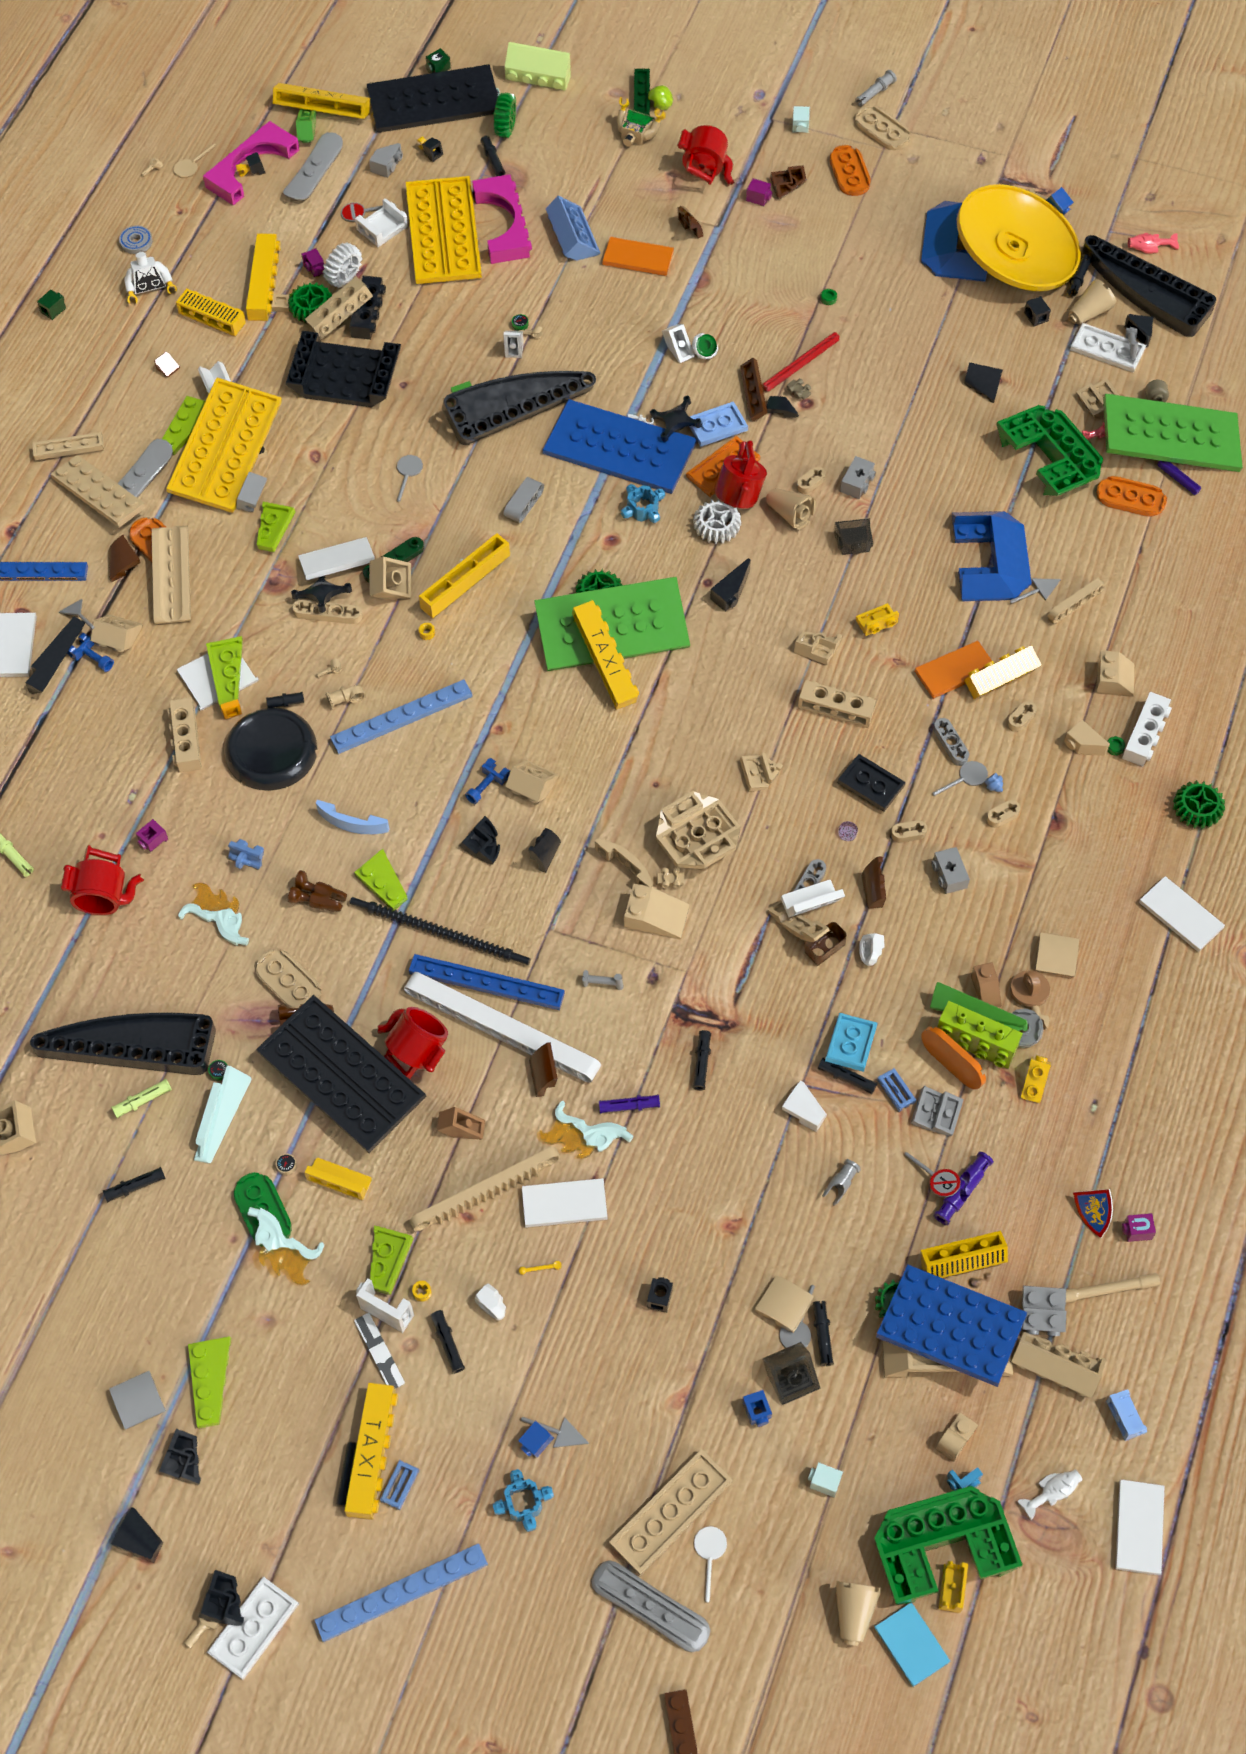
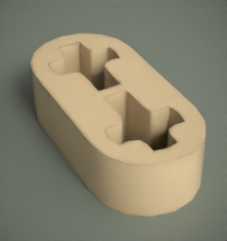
M821 467L812 468L798 479L797 490L801 494L812 492L825 481V470Z
M1029 701L1022 703L1010 715L1008 728L1014 732L1023 730L1035 717L1036 705ZM1028 709L1031 710V712L1028 711L1026 714H1024V711H1025V710H1028ZM1019 719H1021V720H1020V723H1016V724L1013 723V721H1014V722H1017Z
M1009 800L991 809L987 815L988 825L997 828L1016 819L1020 812L1019 803ZM992 816H994V817H998V816H999V820H997L996 818H995V819H992Z
M920 820L898 823L893 826L891 837L898 843L920 840L926 836L927 825ZM916 828H919V830H922V831H921V833H918V831L915 830V829H916ZM898 830H900V832L903 833L902 836H900V834L897 833Z

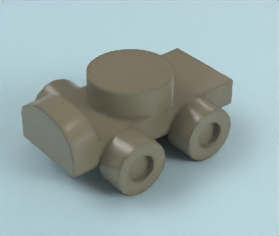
M801 378L797 381L792 380L787 384V391L789 393L794 392L797 399L802 398L805 400L811 395L810 385L806 384L803 387L802 384L804 382Z

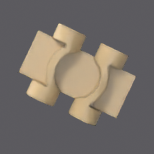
M662 868L661 873H657L658 885H662V888H680L681 885H684V873H680V868H674L673 873H669L668 868Z

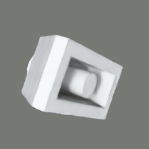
M676 324L662 330L667 347L679 363L695 357L684 324Z
M506 330L503 334L505 357L522 358L523 331Z

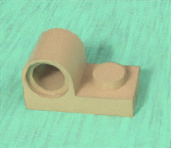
M959 1413L950 1428L942 1436L936 1449L954 1462L978 1427V1424L962 1413Z

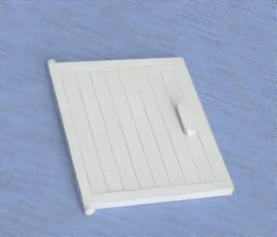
M208 654L177 669L199 704L200 710H204L218 702ZM243 658L241 659L239 691L259 680L257 677L255 678Z

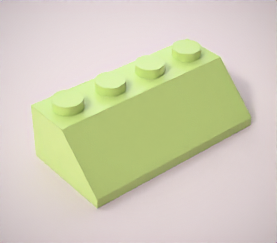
M513 42L508 43L505 79L560 90L567 89L571 78L570 53Z

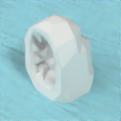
M876 933L863 935L859 945V954L861 960L867 966L877 963L878 957L882 954V949L884 948L883 935Z
M489 1283L484 1285L476 1294L475 1302L494 1319H503L506 1310L503 1297Z

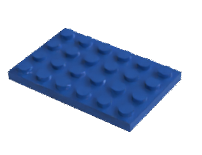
M907 1264L876 1338L998 1387L1027 1312Z

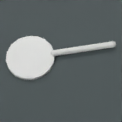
M712 1526L701 1529L694 1540L695 1550L698 1555L703 1559H707L705 1601L707 1603L710 1601L712 1560L721 1557L727 1547L724 1533Z

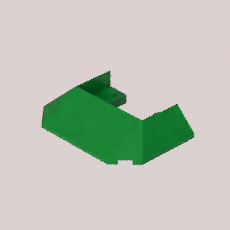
M1037 405L997 422L996 425L1002 448L1011 444L1017 450L1035 442L1051 460L1052 464L1037 469L1036 475L1046 486L1043 493L1044 496L1061 495L1100 477L1103 457L1063 411L1057 409L1051 411L1045 409V406Z
M973 1486L888 1510L874 1538L895 1604L915 1603L918 1598L938 1593L939 1590L926 1551L966 1540L980 1580L998 1575L999 1578L1023 1566L1000 1501L985 1495Z

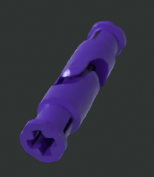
M981 1151L978 1152L976 1160L961 1175V1184L957 1193L945 1197L941 1208L935 1211L933 1216L941 1224L949 1225L951 1217L961 1209L974 1188L982 1180L985 1170L994 1162L989 1155Z

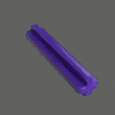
M1159 460L1158 467L1192 494L1197 495L1201 491L1200 485L1171 462Z

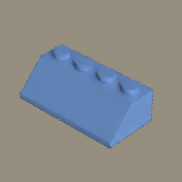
M558 195L545 209L548 219L552 223L553 231L558 237L557 240L563 249L564 256L578 261L599 255L600 250L581 206Z

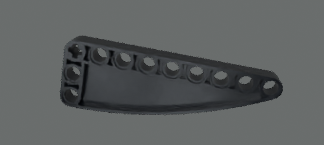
M1089 235L1085 238L1082 253L1083 255H1088L1087 260L1089 256L1092 258L1090 264L1125 298L1159 322L1186 337H1193L1211 316L1216 303V297L1213 294L1095 235Z
M545 371L502 377L447 395L444 398L442 410L459 443L469 445L565 403L569 399L571 400L590 392L596 382V376L592 372ZM584 380H589L591 384H586ZM569 386L575 387L576 391H571ZM553 393H559L561 397H555ZM543 399L546 404H541L538 400ZM452 402L455 406L449 407L446 403ZM523 406H528L531 410L526 411ZM508 413H514L516 417L512 418ZM459 417L462 419V422H456L454 418ZM493 419H498L500 424H495ZM483 426L485 431H480L477 427Z
M126 1014L96 1018L35 1034L31 1038L30 1044L35 1054L41 1058L202 1075L208 1069L216 1028L212 1018L203 1014ZM210 1025L208 1028L202 1029L203 1026ZM45 1043L43 1047L38 1048L40 1044ZM201 1043H206L202 1047H197ZM64 1046L62 1049L57 1050L58 1047ZM79 1048H84L82 1051L76 1052ZM99 1050H103L102 1053L96 1054ZM123 1052L122 1055L115 1056L117 1053ZM142 1054V1057L135 1059L137 1055ZM162 1057L160 1060L154 1061L155 1058ZM182 1059L179 1063H174L175 1060Z

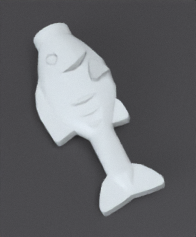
M1076 1469L1071 1472L1048 1475L1039 1482V1486L1043 1488L1042 1494L1031 1501L1020 1499L1018 1504L1032 1520L1035 1516L1036 1508L1046 1501H1049L1050 1505L1053 1506L1058 1500L1067 1499L1078 1483L1082 1481V1477Z

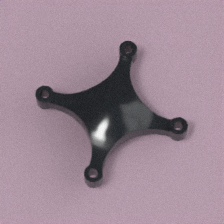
M684 396V401L681 405L668 411L657 412L656 409L650 410L651 418L660 419L666 424L665 431L661 433L663 442L668 441L669 436L674 431L682 430L686 426L702 427L700 418L692 419L686 413L688 406L691 404L690 396Z
M325 576L318 577V580L305 590H292L291 595L294 600L308 598L316 601L319 612L324 613L326 611L325 604L330 601V598L341 593L352 592V587L350 583H346L344 586L332 584L325 580Z

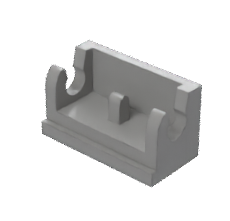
M252 472L248 473L237 498L236 509L248 512L254 511L267 482L266 477Z

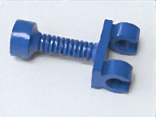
M81 633L78 636L82 644L77 649L72 645L67 652L76 661L86 654L98 662V667L105 672H108L114 665V660L110 657H102L91 650L95 644L93 641H90L91 637L85 633Z
M489 758L482 765V773L487 775L486 778L475 789L470 788L465 793V797L472 804H477L481 799V792L493 780L503 785L508 780L511 771L504 767L500 773L494 771L496 761Z

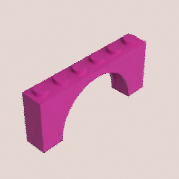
M271 121L267 122L203 175L205 188L234 206L244 197L243 186L234 177L237 170L236 165L241 164L247 160V156L258 152V155L275 154L290 159L299 151L298 138Z
M511 175L473 180L472 186L476 204L497 205L507 210L514 218V222L507 232L497 238L487 240L491 264L530 258L529 251L532 250L531 241L527 240L529 238L528 229L524 228L526 226L525 218L521 216L523 214L521 204L518 205L519 195L518 192L515 193L516 184L515 181H512Z

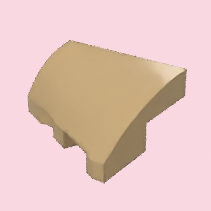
M802 632L795 642L794 653L827 665L838 648L842 635L837 634L836 637H826L825 633Z

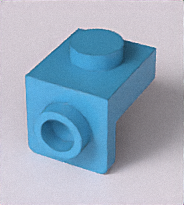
M977 1467L960 1479L952 1469L948 1472L947 1483L953 1491L969 1486L977 1488L981 1484L980 1480L983 1473Z

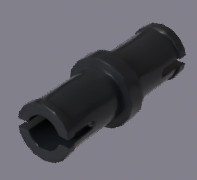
M303 692L282 693L280 696L266 697L267 708L281 706L287 708L288 705L304 703Z

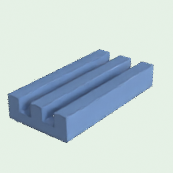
M895 1068L877 1078V1081L898 1112L902 1111L903 1108L909 1107L910 1104L916 1103L915 1097ZM891 1075L894 1077V1079L899 1084V1086L901 1087V1089L903 1090V1092L909 1100L906 1101L898 1087L891 1079ZM884 1079H886V1081L889 1083V1085L891 1086V1088L893 1089V1091L895 1092V1094L897 1095V1097L900 1099V1101L902 1102V1104H901V1103L899 1102V1100L896 1098V1096L894 1095V1093L892 1092V1090L890 1089V1087L888 1086V1084L885 1082Z
M399 1460L380 1498V1502L401 1510L419 1469ZM402 1467H404L405 1470L391 1499H388L387 1497ZM412 1471L398 1502H395L409 1472Z

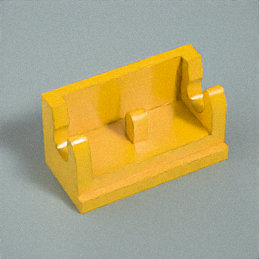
M947 1561L946 1564H943L938 1609L961 1613L963 1610L968 1563L953 1564V1561Z

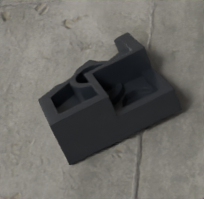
M969 362L964 384L969 388L975 389L980 395L983 393L990 398V402L994 403L1003 369Z
M545 828L541 835L537 837L535 847L530 846L528 849L530 859L536 860L539 871L545 873L561 843L560 838L548 828Z
M176 1429L158 1473L199 1485L201 1479L198 1468L197 1436Z
M131 1507L111 1545L132 1553L136 1557L155 1563L164 1542L138 1511Z
M214 1570L207 1586L199 1618L222 1624L242 1626L244 1617H241L239 1607L241 1601L236 1591L238 1585L235 1576Z

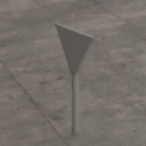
M82 599L59 611L61 614L79 616L91 629H94V626L81 614Z

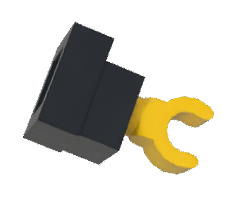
M423 136L417 139L421 143L418 147L424 151V154L428 156L430 161L434 162L443 155L441 141L433 137L426 140Z
M258 152L246 157L247 165H236L240 177L245 176L250 170L252 174L259 173V175L266 173Z

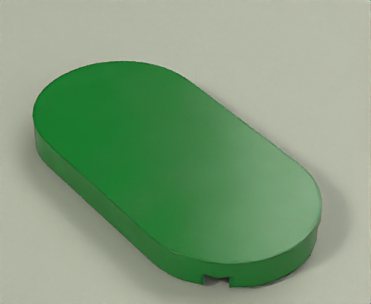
M249 1173L241 1177L234 1189V1199L253 1240L255 1241L259 1220H257V1217L248 1215L250 1207L259 1210L262 1208L275 1216L284 1237L288 1239L291 1235L292 1224L272 1180L268 1176L259 1173Z

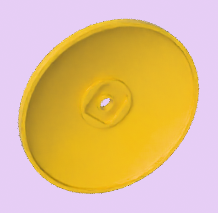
M987 185L972 191L959 208L957 229L965 249L979 266L1000 281L1025 290L1048 291L1066 284L1076 272L1081 258L1077 235L1068 220L1052 204L1040 196L1015 186Z

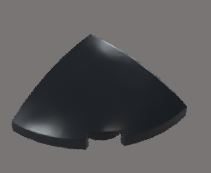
M486 816L483 817L459 845L474 857L491 865L496 861L500 851V844L497 845L496 841L498 836L497 830Z

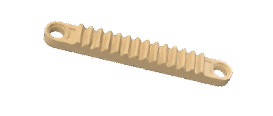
M555 1147L545 1149L414 1215L409 1222L414 1231H421L437 1222L442 1225L443 1219L450 1221L451 1215L458 1217L459 1211L464 1214L465 1208L472 1210L473 1204L480 1206L481 1200L486 1203L487 1197L494 1199L495 1193L502 1195L503 1189L509 1191V1186L515 1188L517 1187V1182L523 1184L525 1178L531 1180V1175L537 1177L539 1171L556 1163L560 1159V1155Z

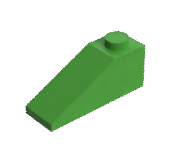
M300 108L296 119L298 140H302L304 143L314 140L317 111Z

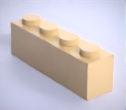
M1023 1332L1011 1362L1021 1369L1035 1372L1041 1378L1055 1381L1061 1387L1075 1390L1081 1396L1092 1398L1101 1379L1106 1359L1099 1357L1098 1360L1090 1358V1354L1084 1351L1077 1354L1071 1352L1068 1346L1062 1344L1053 1346L1050 1340Z

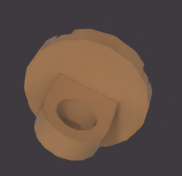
M1034 970L1022 971L1013 978L1010 992L1012 998L1018 1004L1031 1008L1046 1002L1050 993V985L1045 976Z

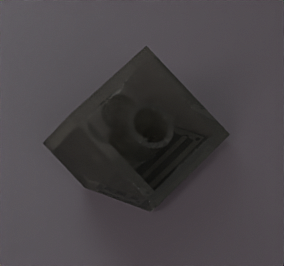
M801 1342L762 1358L769 1380L781 1405L821 1389L810 1352Z

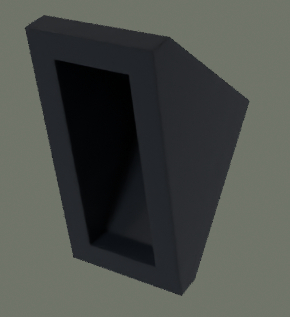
M1134 314L1127 315L1124 327L1126 329L1130 327L1137 328L1136 339L1146 345V348L1149 347L1152 337L1153 317Z

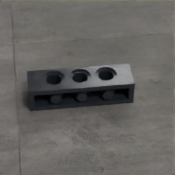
M363 275L361 281L366 285L373 297L353 313L350 322V333L352 338L371 340L372 334L376 332L375 322L379 320V307L381 308L383 304L382 295H385L386 285H383L382 277Z

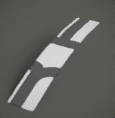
M367 1313L355 1319L354 1322L386 1385L394 1386L396 1389L405 1384L371 1315Z

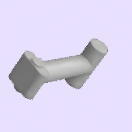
M1133 327L1126 329L1125 338L1129 339L1130 359H1136L1138 342L1136 341L1137 328Z
M587 970L583 972L582 982L584 987H587L588 983L616 985L618 990L624 988L621 974H616L614 977L589 975Z

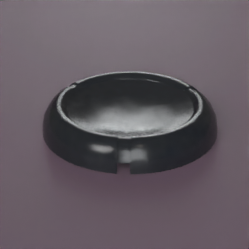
M264 708L247 714L233 726L227 736L224 752L227 767L239 782L243 780L246 786L253 789L272 791L289 787L305 777L315 763L317 757L315 751L318 750L313 729L300 715L282 708Z

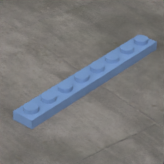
M463 679L330 736L331 742L338 754L469 699L472 697V692Z
M479 1543L315 1619L323 1642L488 1566Z

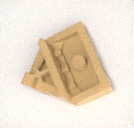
M765 753L761 756H742L740 759L749 792L768 789L783 767L779 762L776 764L768 759Z

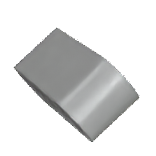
M527 477L506 505L504 516L521 523L541 496L544 484Z

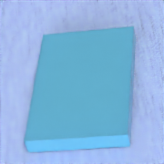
M839 1013L825 1061L864 1072L878 1023Z
M912 1602L874 1627L912 1687L951 1662Z

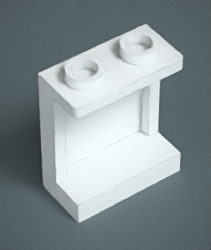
M386 198L382 200L383 207L366 219L361 215L355 218L357 230L377 247H380L408 227L405 212L400 211L394 203L389 202Z
M367 1278L365 1283L362 1282L358 1286L356 1296L360 1308L403 1333L414 1317L411 1302L403 1298L396 1309L374 1296V1286L369 1278Z

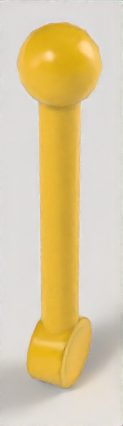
M555 1261L554 1264L525 1268L522 1266L518 1272L524 1275L526 1272L551 1268L560 1270L562 1264L560 1261Z

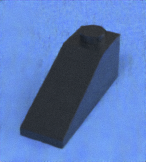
M749 558L711 588L710 600L725 612L735 607L738 603L750 572L751 560Z

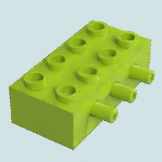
M948 1001L937 1026L965 1051L975 1054L979 1059L989 1060L997 1067L1007 1069L1010 1067L1023 1035L1022 1032L960 1005L958 1006V1004Z

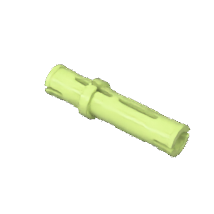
M0 833V853L5 854L23 876H29L30 874L26 871V868L31 873L34 871V868L17 852L12 842L6 840Z
M164 1079L134 1096H128L127 1100L111 1108L116 1118H119L132 1110H138L137 1107L172 1089L167 1079Z

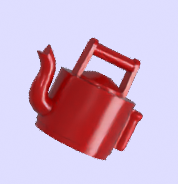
M710 125L698 126L691 132L683 129L677 146L684 150L682 162L686 171L711 185L714 177L720 174L724 166V179L728 186L734 184L731 176L733 162L726 154L728 149L726 135L720 129Z
M751 440L740 443L737 455H730L724 459L715 485V495L722 502L736 508H751L757 503L767 475L765 467L756 461Z
M87 845L83 861L78 862L75 867L71 865L63 867L64 873L61 889L70 892V903L77 910L92 915H109L115 913L120 905L130 904L134 900L136 885L143 882L144 879L140 877L141 874L132 877L127 884L125 893L122 894L125 872L120 867L121 854H113ZM89 855H92V856H96V857H99V858H103V859H106V860L113 861V862H115V864L112 863V862H109V861H105V860L88 859V858H89Z
M408 1007L407 1009L400 1008L395 1010L386 1024L378 1025V1034L390 1031L385 1038L388 1050L384 1057L409 1079L417 1069H426L428 1072H434L436 1065L445 1054V1049L442 1046L448 1037L447 1028L438 1018L423 1009ZM393 1055L411 1066L407 1072L393 1058Z

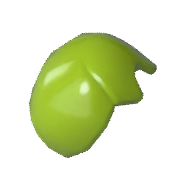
M656 86L649 91L648 99L654 101V107L660 110H667L672 106L673 96L666 86Z

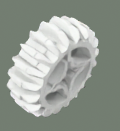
M346 242L345 244L337 245L336 249H332V253L326 259L325 269L323 270L324 278L329 284L338 288L344 287L356 276L362 261V253H360L356 246Z
M719 499L717 502L711 500L710 504L705 502L704 506H699L698 510H696L693 519L694 529L697 531L698 536H701L702 540L707 539L708 543L714 541L715 544L721 541L723 544L725 540L730 542L731 537L735 538L736 533L739 532L741 516L737 508H733V506L727 505L724 502L721 503Z

